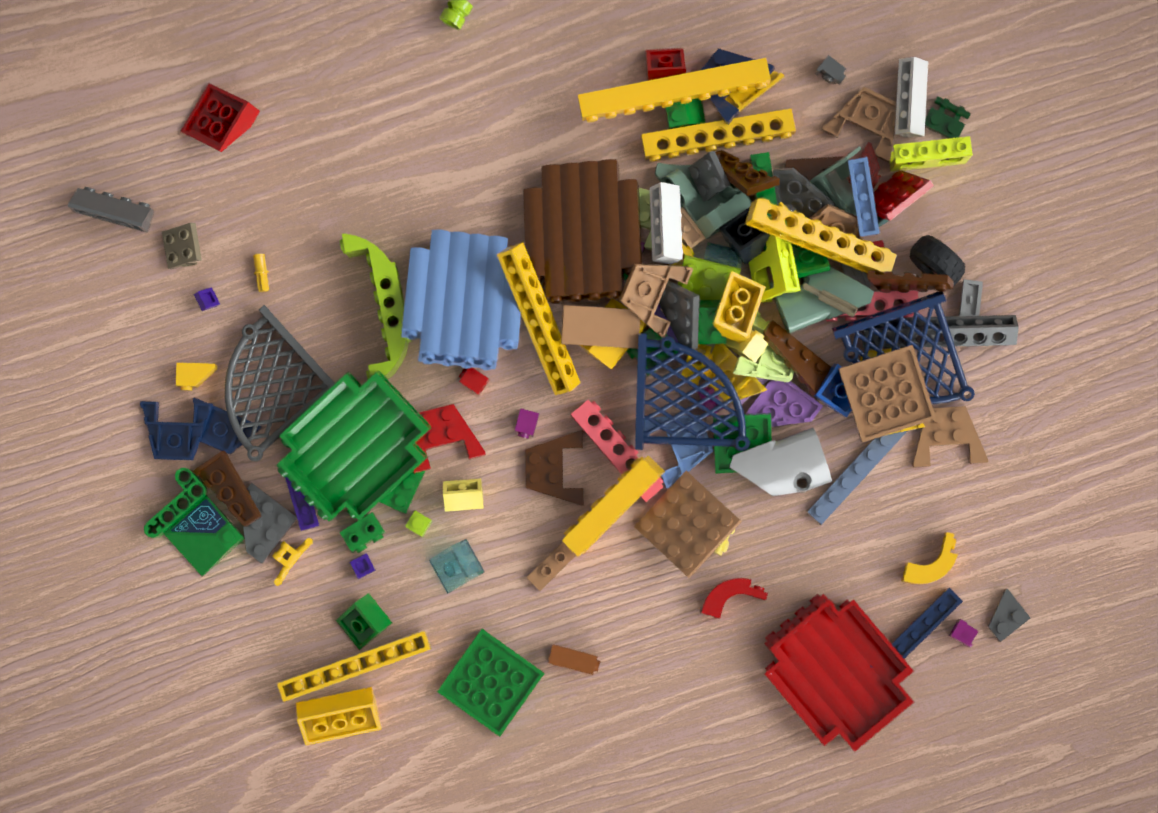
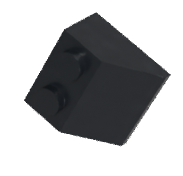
M750 207L719 228L727 244L744 264H747L761 254L771 235L745 224Z

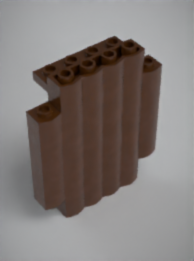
M617 159L541 166L542 188L523 189L525 248L540 283L542 280H545L546 299L553 304H559L566 300H570V302H580L583 299L596 301L603 297L618 299L625 286L624 274L629 275L634 264H642L640 200L637 179L620 180Z

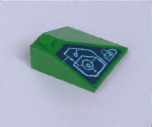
M208 496L203 498L164 534L202 577L245 539L243 534Z

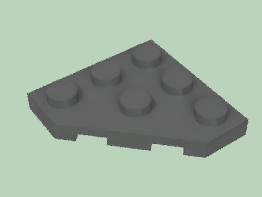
M794 168L773 170V175L780 178V185L775 186L777 205H779V202H782L789 211L796 210L804 214L808 219L827 204L835 207V203Z
M668 280L659 305L666 319L671 322L670 326L678 342L697 349L699 295Z
M251 483L247 490L262 517L249 526H243L246 552L263 564L297 520V517Z

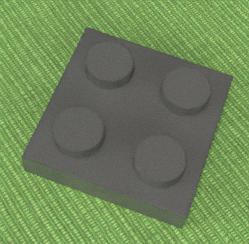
M715 151L708 152L688 167L703 202L712 199L730 186Z

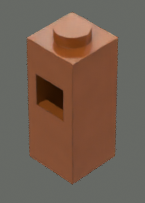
M554 644L548 661L549 664L593 675L594 671L598 672L600 665L596 655Z

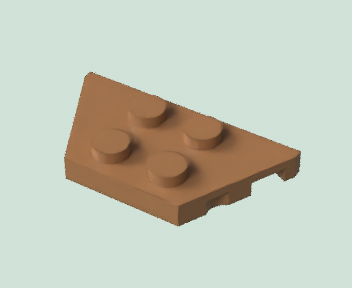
M825 205L809 218L811 220H819L828 227H836L845 234H854L858 239L863 240V237H860L857 216L832 205ZM802 227V231L807 234L806 229ZM819 234L820 239L824 241V237ZM837 241L838 247L841 248V244ZM854 248V252L858 255L857 249Z

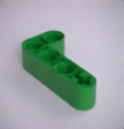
M180 468L176 471L175 479L184 490L145 524L144 533L148 537H161L207 496L206 486L192 470ZM183 472H188L190 476L186 482L181 480ZM196 486L202 488V493L199 496L193 494V489ZM181 499H186L188 503L184 509L179 507ZM170 511L173 514V519L170 522H166L164 515ZM151 526H158L156 528L157 533H151Z

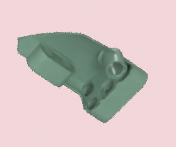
M657 163L656 177L660 182L679 186L681 196L680 207L685 208L706 239L718 233L720 227L751 206L752 200L750 197L746 196L731 182H729L730 186L712 199L703 202L688 170V167L691 165Z
M830 267L829 271L802 277L804 283L820 291L824 289L858 308L870 304L874 294L873 290ZM773 281L769 282L770 289L774 287ZM804 283L800 285V291L784 293L774 297L784 327L790 334L825 319L829 320L845 313L818 299L819 296L803 289Z

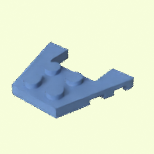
M688 415L677 418L684 424L693 420ZM653 417L659 423L669 419L667 417ZM645 420V431L656 426L649 420ZM673 421L665 425L671 431L681 427ZM698 422L689 426L696 432L705 428ZM685 429L674 435V437L695 438L694 435ZM707 432L699 436V438H709ZM671 445L679 465L665 470V473L662 475L666 489L670 488L685 471L689 472L714 451L712 446Z

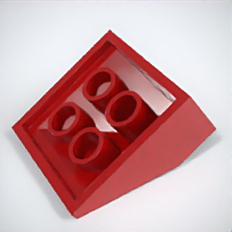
M209 83L180 132L222 152L251 128L260 110L248 101Z

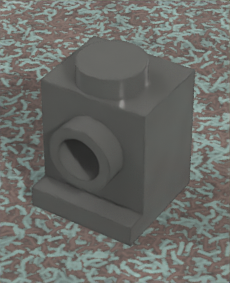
M828 55L815 74L819 76L821 73L823 75L822 78L828 83L833 82L835 85L836 83L840 85L846 77L844 74L846 68Z

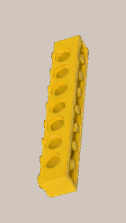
M792 108L734 118L729 125L724 120L645 133L641 134L645 160L649 159L650 162L661 160V157L665 156L677 158L682 153L694 155L698 154L700 150L711 152L716 151L717 147L723 146L725 149L736 147V144L740 143L746 146L752 145L754 141L758 140L769 142L775 137L787 139L791 138L792 134H795L796 129ZM770 123H778L780 129L772 130ZM754 125L759 126L761 132L755 134L751 131V127ZM740 129L742 136L736 137L732 134V131ZM721 132L724 138L716 140L713 134ZM697 135H702L705 141L697 143L694 138ZM682 138L686 141V145L680 147L676 144V140ZM665 142L668 147L665 150H660L657 144Z
M758 198L751 203L745 223L748 226L865 273H868V270H873L878 275H884L885 271L892 272L897 255L888 248L877 247L871 241L860 240L854 234L840 232L836 227H828L819 220L808 219L802 213L791 212L785 206H776L764 198ZM767 213L772 216V220L767 217ZM784 220L788 221L790 227L785 225ZM802 227L806 229L807 234L802 231ZM819 234L824 237V241L820 239ZM837 241L841 244V248L838 247ZM854 248L857 249L858 255L854 252ZM871 255L875 257L876 262L872 260Z
M524 243L509 246L499 252L497 257L554 395L570 392L581 382L565 344H561V333Z
M422 631L277 683L283 702L423 653L432 648L426 631Z

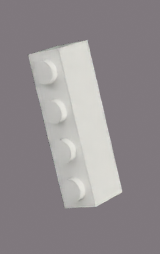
M916 57L899 59L895 134L907 138L924 136L928 61Z
M660 182L650 187L652 261L673 264L682 260L681 196L678 185Z

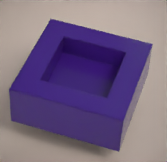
M212 287L194 294L202 311L220 305Z
M367 553L350 561L358 579L376 571Z

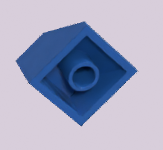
M833 364L814 397L847 418L851 412V407L838 370L842 366Z

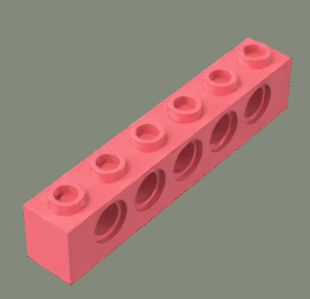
M911 290L907 293L891 291L890 293L874 292L871 303L865 305L864 311H857L853 318L843 314L829 320L826 319V322L838 321L837 318H845V321H854L859 317L880 312L875 309V302L883 303V310L894 307V301H900L904 304L918 299V291ZM914 313L905 315L903 317H913Z
M587 400L571 414V417L622 475L625 471L629 470L626 468V461L630 459L636 461L639 452L635 450L632 444L628 446L625 443L626 437L620 430L616 432L613 429L612 425L614 423L607 415L603 417L600 414L601 408L595 401L590 402ZM589 417H598L599 423L596 426H591L588 423ZM602 431H609L612 435L611 439L603 440L600 437ZM621 445L624 448L623 454H614V446ZM661 478L641 496L645 503L663 489L662 483L664 481Z

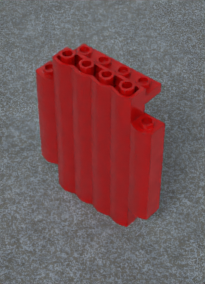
M817 594L809 600L811 605L806 609L802 606L794 613L796 617L793 620L787 619L779 625L782 628L777 633L772 631L765 637L767 640L764 643L765 646L779 662L775 663L773 661L765 667L767 672L764 675L823 746H826L840 734L855 752L914 703L913 699L900 685L914 670L854 599L851 602L847 599L839 606L841 610L838 611L833 602L824 594L821 596Z

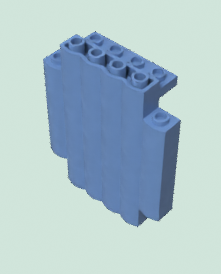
M432 230L430 250L420 247L410 249L401 337H406L410 340L421 339L418 362L495 370L499 347L505 350L517 349L521 312L497 257L499 252L507 248L508 238Z

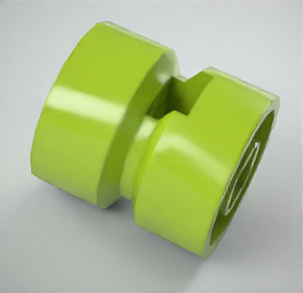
M449 0L447 3L448 8H444L439 19L450 27L460 30L465 22L464 17L470 14L473 5L466 0Z

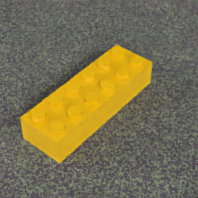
M649 455L645 458L642 456L631 465L633 469L625 471L617 479L619 483L611 485L604 492L606 496L597 499L590 506L592 510L584 512L577 519L579 523L570 526L564 532L566 537L562 541L578 557L585 553L665 473Z

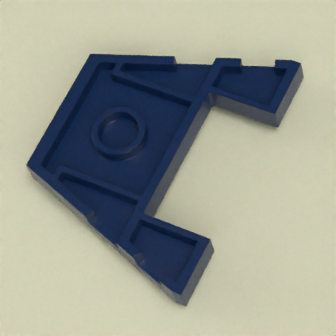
M718 48L701 70L755 59ZM768 64L769 73L771 74L775 68L772 64ZM718 94L712 95L709 99L726 124L729 125L739 113V109L725 100L728 95L719 97Z
M140 401L154 459L193 461L213 404L194 403L193 423L158 422L159 402Z

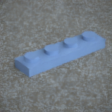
M868 157L848 160L860 237L880 234Z

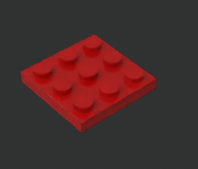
M903 170L895 172L892 178L880 184L878 189L873 192L877 216L891 221L934 187L931 180Z

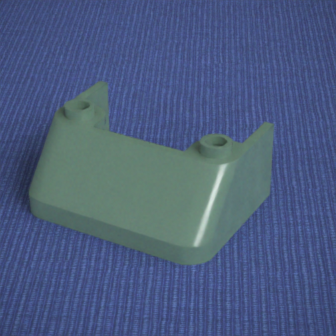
M860 146L810 181L835 203L836 208L855 216L857 214L853 190L847 180V177L850 176L848 160L861 150ZM877 216L879 227L889 221Z

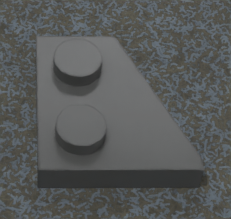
M1006 589L995 609L988 628L998 641L1001 642L1031 618L1012 593Z

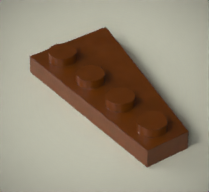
M723 150L715 152L728 181L746 196L754 195L760 191L780 185V178L776 176L770 177L762 169L757 171L753 169L752 164L748 162L741 163L740 158Z
M868 270L867 278L882 293H890L891 291L907 293L909 290L945 292L946 290L953 289L954 282L948 275L922 274V277H919L916 274L904 272L903 276H899L889 271H885L884 275H878L873 270Z
M770 321L762 333L763 339L777 355H781L788 369H793L798 375L797 379L800 383H804L810 389L808 392L811 396H814L818 392L831 366L775 321Z
M225 451L219 452L193 470L195 475L204 481L203 483L216 494V497L228 507V510L244 527L249 526L262 517Z

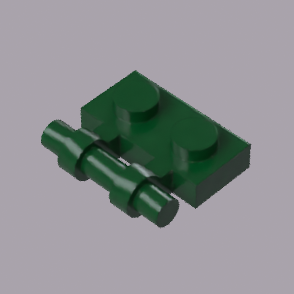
M937 96L934 103L938 104L940 108L936 110L931 107L925 119V127L948 139L959 138L965 126L959 119L963 117L968 120L971 113L966 111L965 107L961 105L958 107L950 103L949 99ZM945 109L955 113L954 118L944 114Z

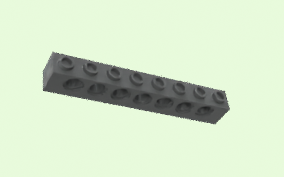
M1016 315L945 317L955 346L1017 345L1019 326ZM906 317L905 319L912 323L913 317ZM917 317L915 327L923 332L925 323ZM931 317L930 322L936 327L941 328L938 318ZM899 318L888 322L897 328ZM885 323L876 325L874 328L882 333ZM902 323L900 332L908 337L910 327ZM928 327L926 335L934 341L936 331ZM870 328L862 330L861 334L868 338ZM888 328L886 337L892 342L894 341L895 332ZM914 331L912 341L919 346L921 336ZM873 332L871 342L879 348L881 338ZM941 332L938 340V345L940 347H947L943 333ZM899 336L897 346L900 348L906 347L907 342ZM862 340L863 348H865L866 343ZM925 340L923 347L930 348L932 345ZM884 341L883 348H892Z

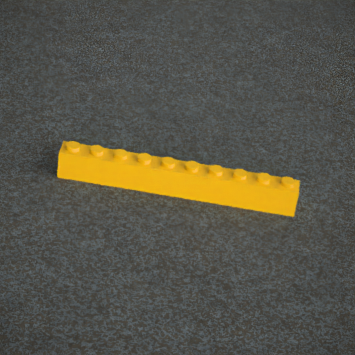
M761 58L578 94V103L582 121L595 122L600 117L610 119L621 113L631 115L636 113V110L651 111L654 107L661 105L662 108L670 107L676 102L686 104L692 102V99L707 100L712 95L718 94L719 97L729 95V92L737 91V93L746 92L748 88L752 87L762 89L770 84L771 78L767 59Z

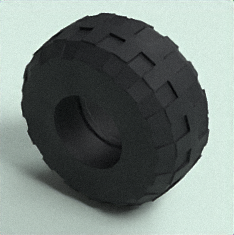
M922 236L910 249L909 257L911 261L924 274L948 275L954 282L953 286L965 274L966 266L962 259L947 245L933 236Z

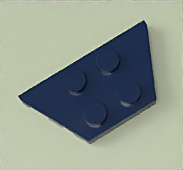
M195 397L193 398V404L207 403ZM213 405L200 442L231 455L242 446V443L232 428L227 411ZM236 416L240 425L242 417ZM261 425L257 427L256 433L262 429ZM253 427L243 428L247 438L250 437Z

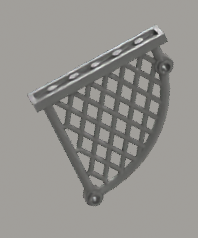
M265 305L259 309L262 317L253 325L247 324L243 327V336L233 351L225 378V404L229 421L239 441L246 448L248 458L253 462L260 461L263 457V452L280 438L279 435L335 384ZM267 322L272 326L268 329L259 330ZM253 330V333L248 335L247 331ZM274 330L282 337L280 340L270 341ZM268 333L265 342L256 343L258 334ZM249 340H252L250 345H246ZM284 341L292 348L291 351L280 352ZM278 344L276 353L266 355L269 345ZM264 346L261 356L252 357L254 348ZM249 349L247 358L239 359L241 352ZM296 352L302 361L290 364L292 356ZM288 355L286 365L276 366L279 357ZM274 358L271 367L262 368L264 359ZM260 360L256 370L247 371L251 361ZM245 363L243 372L234 373L236 364ZM306 363L313 372L301 375L303 365ZM298 367L296 376L286 377L289 368ZM284 369L282 378L272 380L275 370ZM270 371L267 381L258 382L260 373ZM255 374L253 383L243 385L246 375ZM315 375L323 382L321 385L311 386L313 376ZM241 376L239 385L232 386L233 377ZM308 378L306 387L296 389L299 379ZM294 380L292 390L282 391L285 382ZM280 383L277 392L268 393L270 384ZM266 385L262 395L253 396L257 386ZM251 388L249 397L239 398L242 389ZM322 389V391L306 403L309 391ZM237 390L235 398L233 399L232 391ZM304 392L302 401L292 402L295 393ZM290 394L288 403L278 405L280 396ZM276 397L273 406L264 407L266 398ZM261 399L259 408L249 410L252 400ZM247 401L244 411L235 412L237 403ZM303 405L297 413L289 420L287 419L291 407ZM286 408L283 417L274 419L276 409ZM272 410L269 420L259 421L262 412ZM257 413L255 422L245 423L248 414ZM243 415L241 423L239 425L236 416ZM285 422L273 434L269 435L272 423ZM267 424L265 433L255 435L259 425ZM253 427L250 437L247 438L243 428ZM267 438L259 446L251 444L253 439ZM254 451H258V455L256 457L252 456V453Z

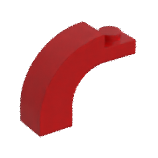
M730 579L717 585L708 594L701 613L720 619L724 604L730 597L736 594H745L766 600L768 593L764 592L765 588L757 585L751 588V579Z

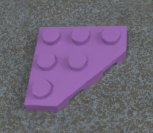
M770 380L765 387L767 390L758 396L745 414L771 413V427L812 422L823 405L791 381L788 383Z

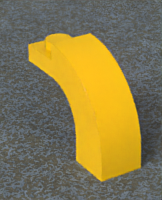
M944 533L939 556L931 564L918 565L906 562L901 581L910 584H926L945 576L953 567L958 555L950 553L956 545L954 534Z

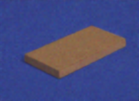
M563 305L561 344L638 349L640 318L630 309Z

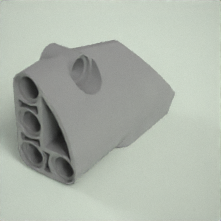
M814 428L733 455L730 464L731 469L762 488L771 496L798 492L805 493L808 490L832 482L830 471ZM797 480H806L807 487L799 488Z

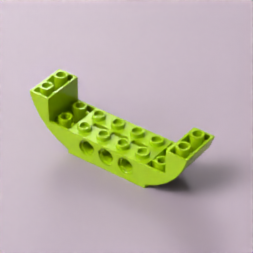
M343 233V239L339 240L343 254H347L349 258L366 255L367 263L370 268L372 267L373 272H370V278L373 286H376V291H373L377 305L380 304V309L377 310L378 318L384 324V328H381L383 340L388 344V347H385L386 357L388 360H391L368 365L369 370L366 371L367 380L378 370L387 379H390L401 366L407 353L408 344L412 342V340L406 337H401L405 302L398 268L395 262L391 263L387 256L373 243L361 237ZM385 283H391L388 289H382ZM390 301H394V302H395V304H394L393 307H391V308H387V307H386V305H387L388 302H390ZM399 320L397 326H390L391 321Z

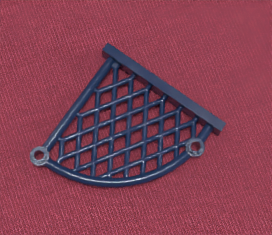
M935 292L832 328L835 339L842 338L845 347L843 350L845 360L853 364L860 362L859 355L863 357L862 361L870 359L867 356L869 347L877 351L876 356L885 354L882 351L884 341L892 347L891 351L901 349L897 346L899 336L907 342L906 347L913 345L918 350L916 356L918 363L920 362L921 354L929 359L927 369L920 363L919 366L925 373L924 382L927 391L934 396L930 397L931 404L948 403L960 399L971 401L975 396L973 388L967 384L941 303L947 301L943 292ZM929 308L926 318L918 311ZM934 309L941 328L936 327L930 322ZM914 313L912 323L903 316ZM917 317L925 323L923 332L915 327ZM899 318L897 328L888 321ZM885 323L882 333L874 328L876 325ZM902 323L910 327L908 337L900 332ZM928 327L936 331L934 341L926 335ZM870 328L868 338L864 337L859 331ZM888 328L895 332L893 342L886 337ZM914 331L921 336L919 346L912 341ZM873 332L881 338L879 348L871 342ZM941 332L943 333L948 351L938 345ZM855 333L853 344H851L849 335ZM858 338L866 343L864 352L856 347ZM925 340L932 345L931 354L923 350ZM936 349L944 354L942 363L934 358ZM849 352H854L852 356H848ZM948 355L951 357L956 374L945 367ZM932 363L940 368L938 377L930 372ZM944 372L951 376L949 386L941 381ZM929 377L937 382L934 391L927 386ZM955 378H958L960 389L958 392L953 393ZM940 385L949 392V395H938Z
M639 333L635 450H643L644 443L735 447L738 451L747 450L750 441L746 437L743 407L734 386L725 373L708 357L693 348L676 343L674 338L666 336L661 340H648V333ZM667 340L671 342V347L669 348L665 346V341ZM647 347L659 348L654 352L647 354ZM672 350H676V351H679V352L676 353V354H674V353H672L671 351H672ZM663 351L670 357L661 361L655 355ZM683 354H687L693 357L694 359L690 360L689 362H685L679 357ZM647 358L652 359L657 365L647 369ZM674 359L682 364V366L675 370L666 365ZM700 361L706 367L697 370L691 365ZM663 367L670 373L661 377L654 371ZM688 368L694 374L686 378L678 372ZM710 369L716 376L709 378L703 373ZM646 373H649L658 380L646 385ZM675 375L682 381L673 385L666 379ZM700 376L706 382L698 386L690 380ZM718 379H720V381L723 383L724 387H722L721 385H719V384L716 383L715 381H717ZM662 382L670 388L660 392L654 386ZM687 383L694 389L685 393L678 387ZM712 384L719 390L709 394L703 388ZM646 389L651 390L657 395L646 400ZM674 390L681 396L672 400L666 394ZM699 391L706 397L696 401L690 396ZM724 392L731 398L721 402L715 396ZM663 398L668 404L660 408L653 402ZM685 398L693 403V405L686 409L678 404ZM711 399L718 405L708 409L702 404ZM733 402L735 411L727 406V404ZM645 404L650 405L656 411L645 415ZM674 406L681 412L672 416L665 410ZM699 407L705 413L697 417L689 411ZM724 408L730 414L721 418L714 412ZM661 413L669 419L659 423L653 417ZM686 414L693 420L684 424L677 418ZM711 415L717 421L709 425L701 419ZM736 416L738 427L733 426L726 420ZM645 420H649L656 426L645 431ZM673 421L681 427L671 431L665 425ZM698 422L705 428L696 432L689 426ZM723 423L730 429L720 433L714 427ZM658 429H662L670 437L650 436V434ZM685 429L694 435L695 438L674 437V435ZM710 430L719 436V439L699 438V436ZM738 431L736 439H723L724 436L731 432ZM744 440L746 445L741 447L738 442Z

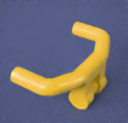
M307 538L296 550L283 541L280 544L279 550L273 553L272 557L284 565L274 580L276 586L282 584L292 566L312 545V538ZM287 551L292 554L288 560L283 557Z

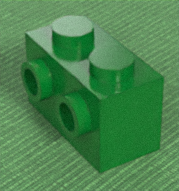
M372 512L339 533L351 552L354 553L356 551L360 553L368 548L366 545L371 541L376 543L383 539V534L386 532L376 515Z

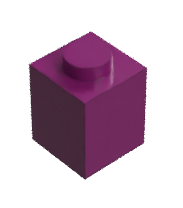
M520 409L514 430L518 433L517 436L529 439V436L534 437L539 413Z

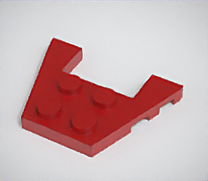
M454 404L419 412L431 425V428L415 442L425 453L428 449L464 441L469 460L486 455L485 450ZM428 457L413 471V474L431 469Z

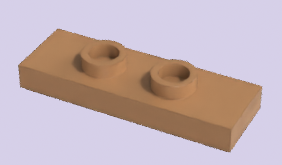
M562 542L527 579L541 591L576 554Z

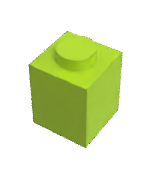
M415 510L405 527L423 537L433 521Z

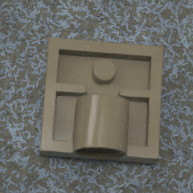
M188 223L162 232L168 269L192 266L202 260L195 223Z

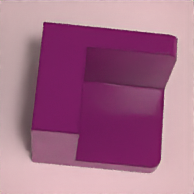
M958 619L949 636L966 647L971 648L978 630L968 625L964 620Z

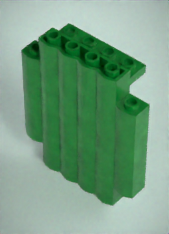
M379 370L363 385L350 372H347L279 435L282 438L281 442L287 448L290 447L292 451L276 465L278 467L277 470L281 476L287 477L292 482L291 486L297 492L300 491L305 496L304 500L310 506L313 505L318 510L317 513L323 520L327 519L329 522L345 507L352 518L360 520L426 460L427 454L415 442L431 428V425Z

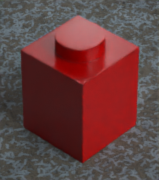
M473 367L464 368L459 375V378H461L460 384L478 396L490 381L488 377Z

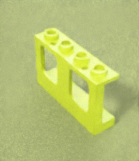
M968 136L893 145L894 151L891 152L889 161L890 171L966 164L973 155L971 138Z
M770 235L766 243V251L763 252L762 250L760 255L749 262L752 280L766 286L760 303L772 302V298L784 293L800 291L791 242ZM769 266L771 267L774 282L772 289L769 286L766 267Z

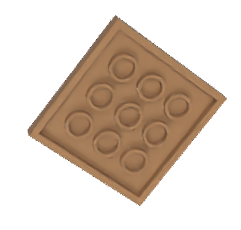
M913 345L838 369L861 442L936 419Z
M685 471L634 527L681 572L690 578L742 521L688 471Z

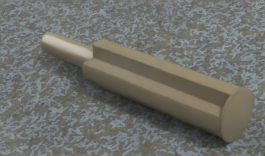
M806 283L802 286L803 289L819 296L818 299L852 318L857 312L858 307L824 289L820 291Z

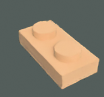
M682 208L680 209L682 238L686 245L693 249L706 238L688 213Z

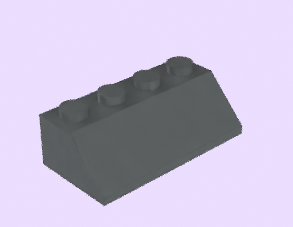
M84 187V189L78 188L68 203V207L75 213L146 233L149 231L154 210L147 203L139 202V204L131 203L132 200L129 198L121 197L116 199L113 198L114 195L111 193L102 192V194L95 193V189Z

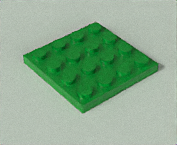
M481 629L437 692L500 737L545 673L487 631Z

